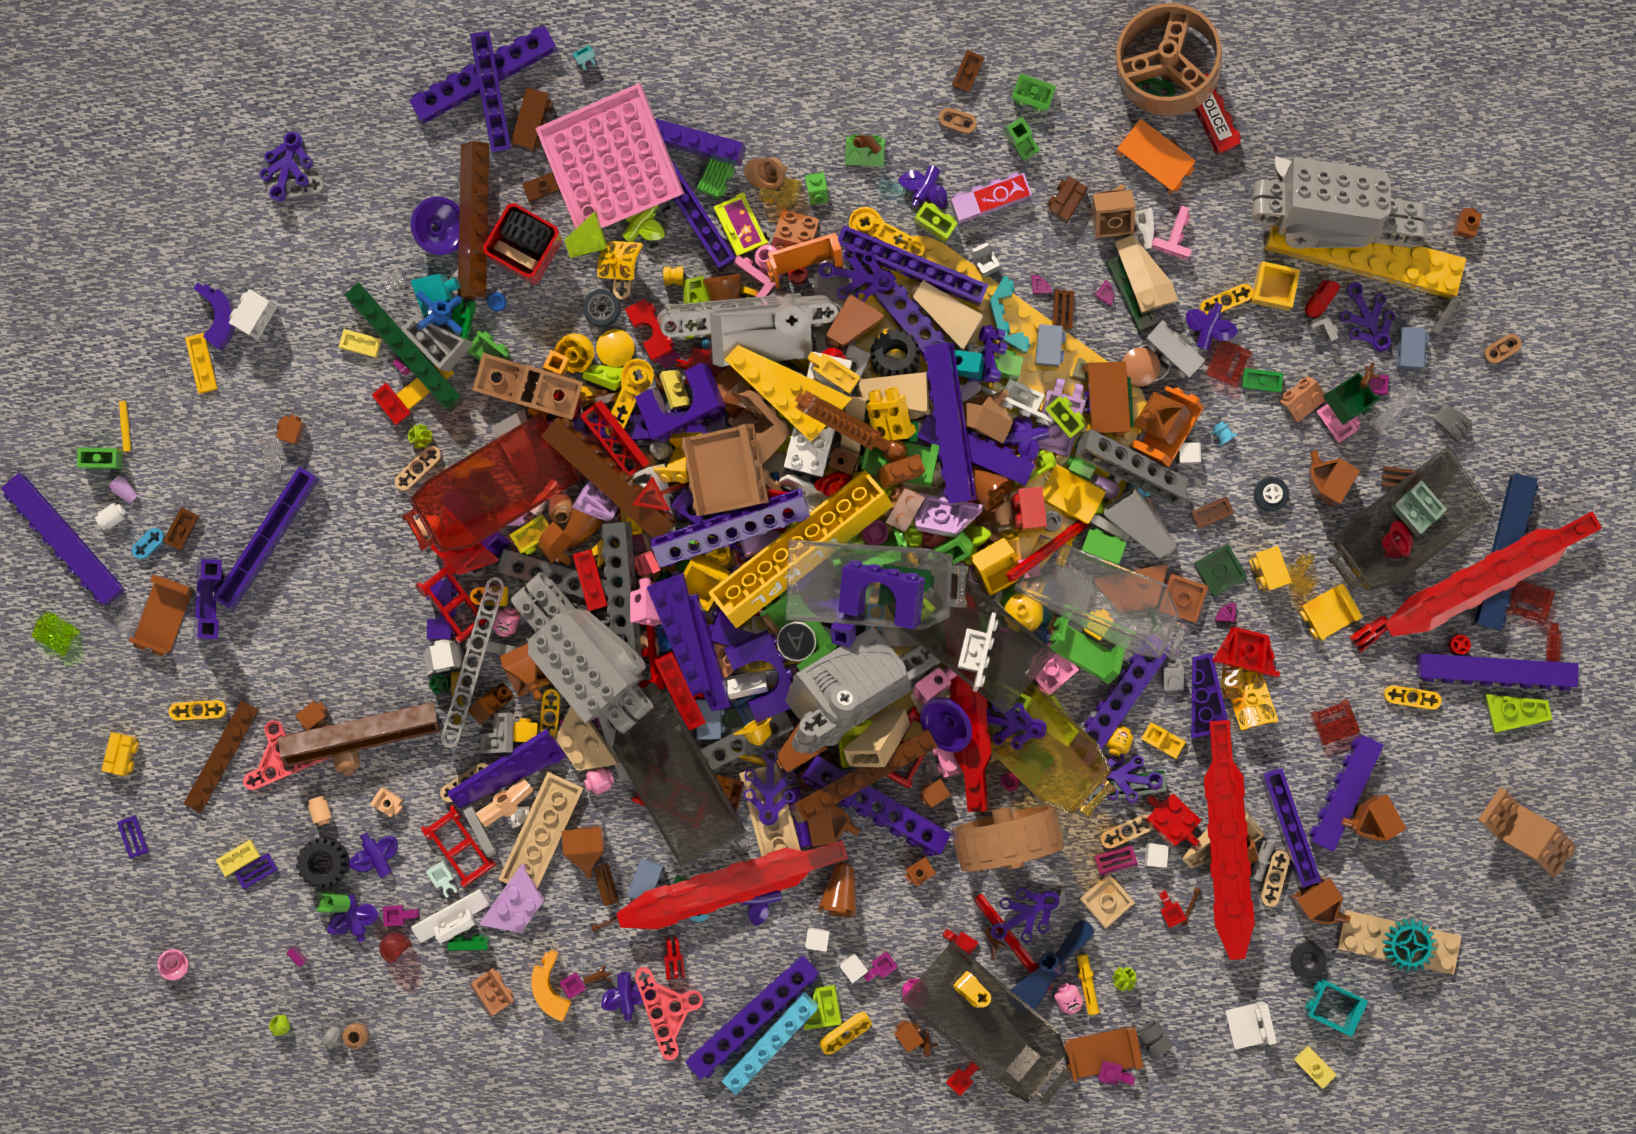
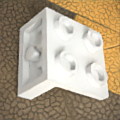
M1258 1002L1225 1011L1235 1049L1265 1042L1268 1045L1277 1043L1268 1004L1265 1002Z

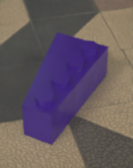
M1212 653L1192 657L1191 739L1209 735V721L1228 720Z

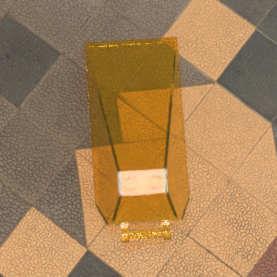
M1005 657L1003 658L1004 660L1012 664L1008 659H1005ZM997 664L988 674L989 678L987 680L993 683L998 680L1031 697L1033 701L1027 713L1034 720L1040 719L1045 722L1047 732L1043 738L1037 739L1032 737L1017 750L1011 746L1012 739L1017 735L1012 734L1006 738L1002 745H996L992 738L996 732L1003 730L988 724L992 754L1043 803L1067 814H1072L1079 808L1089 818L1093 814L1092 811L1106 796L1116 790L1106 780L1111 774V767L1099 744L1027 677L1020 686H1014L1011 684L1013 674ZM985 692L987 694L988 709L990 710L994 701L988 698L989 694ZM1103 784L1105 787L1085 807L1083 802Z

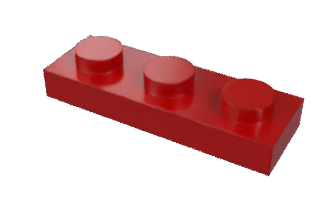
M590 549L573 554L588 611L608 606L593 550Z

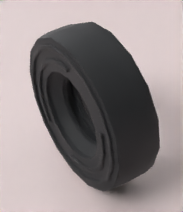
M1313 943L1298 945L1290 957L1293 970L1304 978L1319 976L1326 966L1324 951ZM1306 953H1312L1316 958L1315 965L1311 968H1305L1301 963V958Z

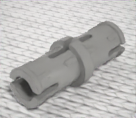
M1263 840L1258 854L1259 860L1255 862L1250 878L1262 882L1266 867L1270 865L1269 859L1275 844Z

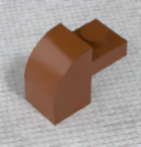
M552 522L540 536L538 542L539 550L551 563L554 560L558 563L562 561L568 566L573 561L564 550L574 540L555 522Z

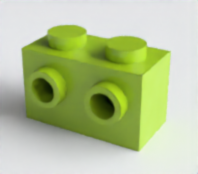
M925 202L914 217V223L946 243L957 227L956 219L949 214L945 215L939 211L940 209L936 205Z
M1059 396L1045 409L1068 437L1072 438L1085 427L1083 423L1085 418L1079 411L1074 413L1070 408L1073 404L1066 396L1064 398Z

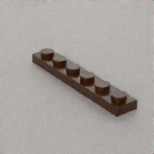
M241 700L184 801V805L199 813L203 812L257 716L259 709Z

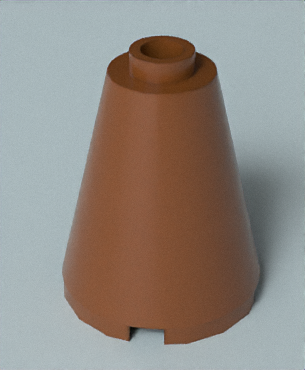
M740 273L703 279V285L710 301L740 299Z
M972 463L977 501L984 510L994 512L1005 503L1003 500L1005 495L1010 496L1013 482L1009 478Z
M573 508L564 529L574 540L568 547L577 548L607 521Z
M839 862V865H835L818 906V912L823 913L824 910L829 911L828 915L850 918L852 915L856 918L855 873L851 864Z

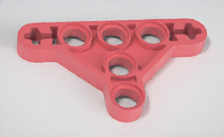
M270 721L265 725L264 729L269 743L257 770L245 775L243 784L247 789L255 790L328 758L311 761L308 764L294 765L292 771H287L276 748L279 743L278 737L287 734L279 721ZM272 724H276L279 727V732L276 735H272L269 732V727ZM268 768L276 770L275 778L269 779L266 776ZM262 775V778L265 780V783L262 780L256 781V786L248 784V781L251 780L250 776L257 778Z
M640 967L635 972V980L660 1052L666 1060H673L679 1053L675 1038L687 1013L700 1008L703 1004V997L696 990L680 994L655 982L649 968ZM641 972L649 974L647 976L648 984L653 982V985L641 989V986H645L643 979H638L641 976ZM654 990L656 997L653 1000H647L645 998L646 991ZM694 994L698 995L700 999L698 1004L691 1005L688 1001L689 997ZM674 1001L681 1004V1008L677 1012L670 1010V1004ZM655 1008L662 1010V1016L658 1019L651 1016V1012ZM659 1028H668V1035L660 1037L657 1033ZM670 1038H672V1041H669L670 1047L675 1048L672 1051V1055L664 1053L667 1050L665 1041H668Z

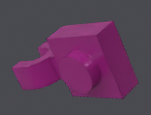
M404 904L382 907L384 927L404 925L405 919L419 917V909L404 910Z
M885 951L871 961L873 968L868 970L863 977L867 982L878 974L883 979L897 969L898 966L889 953Z
M1103 1060L1098 1081L1118 1086L1120 1080L1134 1085L1135 1077L1133 1073L1122 1071V1065Z

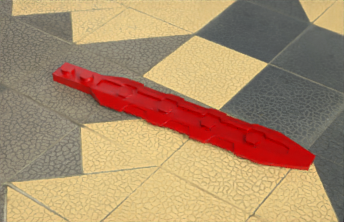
M1591 511L1559 529H1536L1500 551L1497 550L1485 556V559L1466 569L1462 568L1451 574V577L1411 595L1387 620L1385 626L1391 637L1428 632L1464 610L1476 607L1483 600L1498 592L1510 589L1517 585V582L1532 574L1540 573L1557 564L1568 546L1602 529L1594 512Z
M965 575L949 576L941 611L947 649L946 668L951 666L957 673V676L950 680L951 697H949V700L958 704L965 711L972 726V739L969 745L959 752H954V757L964 772L967 812L989 811L985 770L992 755V748L987 723V694H985L984 684L983 687L978 688L977 692L973 691L976 672L957 668L967 628L976 631L981 629L979 607Z
M1230 720L1209 721L1212 761L1203 779L1209 822L1207 824V832L1210 839L1212 862L1210 864L1211 878H1213L1215 902L1213 903L1214 925L1229 960L1245 959L1255 924L1249 877L1251 876L1250 861H1248L1246 838L1248 836L1247 821H1245L1243 798L1245 796L1244 776L1233 761Z
M842 840L805 852L785 847L753 860L737 862L721 870L708 874L702 873L691 877L689 880L645 891L617 912L616 915L620 928L660 929L676 924L678 921L699 914L705 915L721 907L752 900L756 896L797 886L810 871L847 860L848 856Z

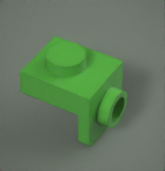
M824 172L805 175L810 205L829 202Z

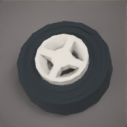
M1267 477L1257 483L1254 489V499L1261 509L1274 512L1283 508L1288 502L1289 489L1286 483L1278 477Z

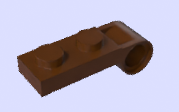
M622 387L615 391L602 388L597 390V393L582 397L578 412L580 414L583 413L582 408L586 403H590L592 406L600 400L603 403L616 401ZM593 410L586 417H593L596 412Z

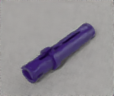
M799 787L787 790L795 794L794 801L790 802L791 805L801 800ZM788 793L789 799L792 800V793ZM794 817L800 847L812 845L807 820L798 824Z

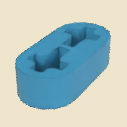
M158 528L148 530L132 546L133 556L138 559L148 558L163 544L165 533ZM152 533H159V541L153 540L151 543L149 542L153 539ZM147 544L148 546L144 549L145 554L138 555V547H144Z

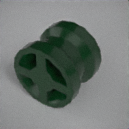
M436 674L431 677L429 687L434 693L443 694L449 690L450 680L445 675Z

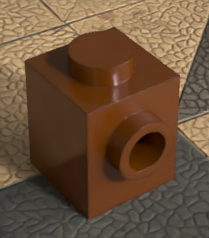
M838 445L830 451L828 459L831 460L829 466L851 475L856 468L861 453Z

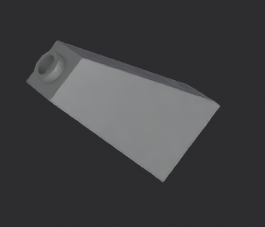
M1134 487L1103 508L1104 515L1157 557H1167L1175 551L1176 543L1137 487Z

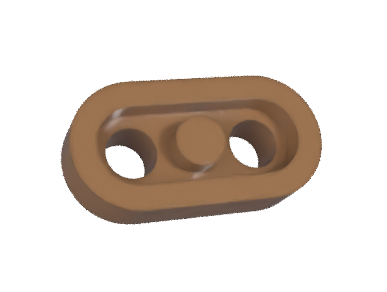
M944 108L939 114V123L944 128L962 134H971L976 128V119L971 114L953 108ZM950 116L952 120L950 122L945 121V117ZM969 122L970 127L965 128L963 123Z
M1515 334L1504 336L1485 348L1483 353L1484 359L1490 364L1501 362L1519 351L1521 340ZM1508 341L1512 342V348L1507 346ZM1491 351L1496 353L1495 358L1491 357Z

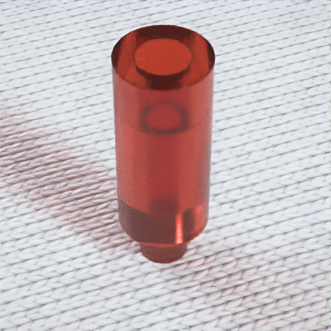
M1551 623V630H1547L1546 661L1560 662L1562 631L1559 630V623Z

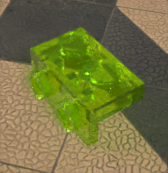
M47 611L37 619L31 637L65 656L69 652L74 638L80 634V630L59 618L56 614Z

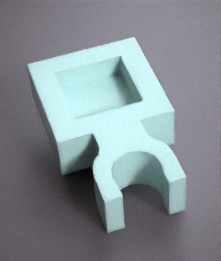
M444 860L426 871L436 888L443 887V893L446 898L449 897L448 888H452L455 893L458 892L456 885L450 882L454 876Z

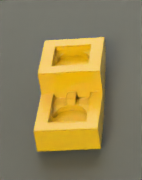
M1150 722L1141 738L1143 741L1175 759L1178 758L1186 744V741Z

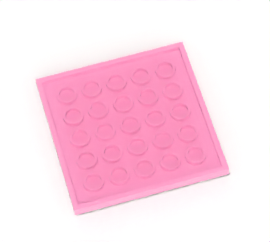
M641 83L536 128L575 229L593 212H597L601 227L605 228L684 194Z

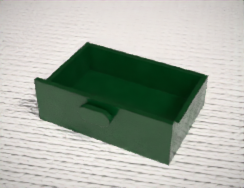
M1359 372L1323 395L1342 425L1360 413L1363 416L1371 411L1369 407L1381 399L1375 396L1368 385L1365 389L1359 386L1363 379Z

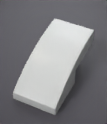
M1152 208L1135 211L1136 231L1131 235L1138 240L1144 249L1151 248L1154 235Z

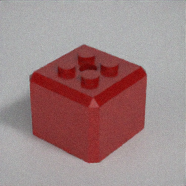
M511 203L506 206L485 242L483 249L491 262L534 285L538 284L560 248L563 239L555 225L518 204ZM511 211L533 218L550 228L555 234L542 256L531 252L523 253L538 262L534 271L493 249L498 239L521 252L519 246L505 239L500 233Z

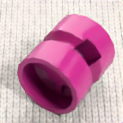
M880 520L873 521L863 529L864 540L872 546L884 543L888 537L887 526Z

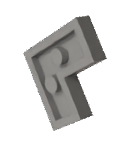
M513 713L494 714V733L480 734V754L513 752Z

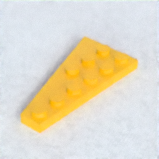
M739 345L724 359L810 442L827 426L795 408L798 404L795 401L798 394H804L808 390L842 410L853 399Z

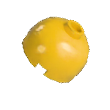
M572 333L564 336L554 349V352L569 358L568 372L570 373L584 372L591 365L595 356L592 342L582 334Z
M1015 594L1005 605V620L1009 627L1016 632H1032L1043 621V606L1038 598L1032 594Z

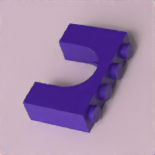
M700 363L685 371L693 391V402L690 409L682 416L673 417L670 415L659 390L649 389L635 397L652 440L665 442L671 438V435L683 433L688 430L687 427L701 424L704 422V418L719 415L721 410L726 408L709 365Z
M200 559L197 561L193 639H218L219 619H216V600L213 597L217 592L218 581L221 580L222 560Z
M852 560L842 567L839 613L857 617L864 612L867 587L869 583L878 582L890 588L895 596L896 612L894 625L914 629L921 623L925 578L919 577L916 573H901L898 569H883L876 564L865 565L858 560Z
M732 565L730 568H727L730 571L728 576L740 567ZM715 605L712 612L714 620L708 626L713 642L731 646L756 635L740 628H735L719 606Z
M768 629L724 648L733 670L753 661L761 660L772 664L778 672L777 682L769 692L748 701L757 723L790 709L785 699L790 690L789 687L792 684L793 675L790 669H785L783 665L786 662L785 657L781 652L777 651L775 647L777 639L774 633H769Z

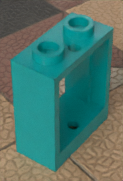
M1321 979L1320 982L1317 981L1313 988L1315 994L1312 1000L1309 999L1305 1005V1014L1352 1037L1368 1001L1324 979ZM1326 986L1355 1000L1343 1027L1314 1013Z

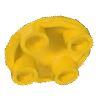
M612 329L599 337L596 352L603 364L610 367H621L632 360L635 345L628 333L620 329Z

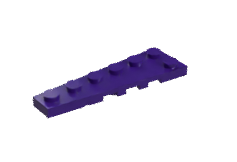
M684 573L648 585L647 590L692 696L710 690L712 686L706 661L704 660L703 649L698 638V628L695 626L693 618L694 612L690 605V596Z
M698 593L689 595L690 605L694 612L695 626L698 628L699 642L703 649L704 660L706 661L712 686L710 690L703 692L711 711L729 708L732 703Z
M545 729L514 749L513 752L501 757L447 793L458 808H461L554 763H558L566 758L567 755L556 739Z

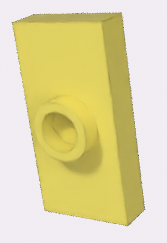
M344 329L338 348L377 358L382 339Z
M679 369L661 372L659 375L671 410L689 407L691 404Z
M248 840L216 859V862L224 876L227 877L261 856L252 840Z
M1309 1046L1294 1059L1322 1089L1336 1076Z

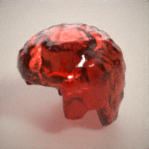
M393 932L387 934L382 939L379 945V953L387 963L391 964V962L397 961L407 948L412 947V942L403 934Z

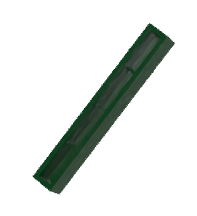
M359 282L344 294L449 413L464 401L459 393Z

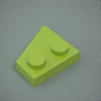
M593 212L564 239L570 258L604 250L608 247L597 212Z
M593 364L583 372L582 378L615 391L621 387L622 367Z
M836 984L816 987L813 1000L819 1006L806 1021L804 1030L841 1025L842 1017Z

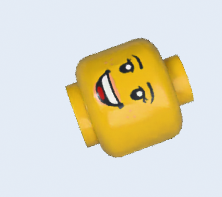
M1118 725L1105 745L1110 749L1109 753L1120 756V754H1127L1129 752L1134 737L1130 729Z

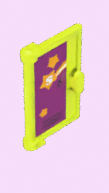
M744 192L713 207L736 256L769 244Z

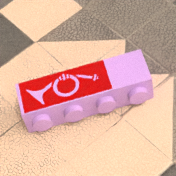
M1016 172L1007 176L1008 179L1003 181L996 179L991 181L990 185L986 187L979 185L972 188V192L966 194L959 192L953 195L950 204L957 223L960 224L1030 199L1032 193L1025 174Z

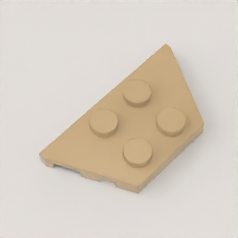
M570 706L555 739L576 770L618 764L619 760L591 721L585 723Z

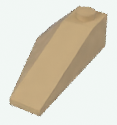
M1133 235L1115 242L1142 315L1179 301L1170 279Z
M1244 806L1248 834H1250L1253 842H1256L1264 837L1265 834ZM1207 830L1198 838L1201 842L1196 847L1192 845L1182 856L1183 861L1191 869L1211 861L1210 839L1208 838Z

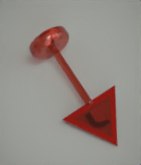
M652 476L632 505L670 511L663 495L686 487L690 482L680 483L660 491Z

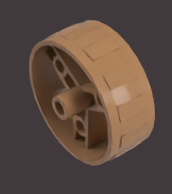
M1175 3L1154 5L1138 13L1124 27L1116 49L1117 75L1121 88L1127 98L1140 109L1159 116H1174L1187 113L1203 104L1213 93L1219 81L1222 67L1221 42L1212 22L1198 10ZM1167 24L1163 41L1160 43L1158 50L1123 60L1129 44L1136 36L1156 25ZM1189 27L1200 32L1209 41L1214 50L1216 61L1208 77L1182 55ZM1159 61V65L1149 66V64ZM1179 65L1183 68L1182 72H1179ZM1141 66L1144 67L1142 70L1136 69ZM1161 76L1166 80H1174L1187 93L1174 97H1158L1142 91L1133 83ZM1187 77H1193L1194 79H1193V80H1187L1186 78H1187Z
M1054 805L1031 807L1012 811L1011 807L999 808L991 811L992 816L967 822L951 829L957 860L963 872L987 870L1003 866L1005 870L1015 869L1024 866L1025 861L1050 855L1064 848V838Z

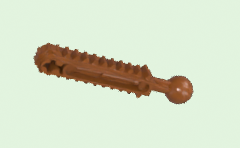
M808 390L804 394L799 393L795 401L798 404L795 408L870 450L873 447L882 450L883 456L888 462L892 463L906 458L908 453L907 446L902 440L891 439L888 441L881 437L882 433L876 428Z

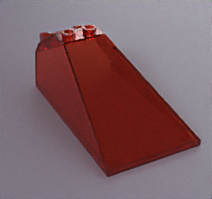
M542 412L432 476L411 497L410 503L413 509L404 513L401 517L409 525L419 543L418 547L421 551L433 544L441 552L471 548L580 481L570 462L541 437L549 427ZM416 514L430 536L428 540L425 539L413 518Z

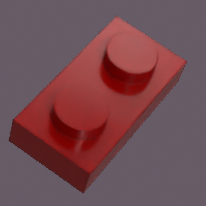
M385 383L371 394L396 426L412 414L388 383Z

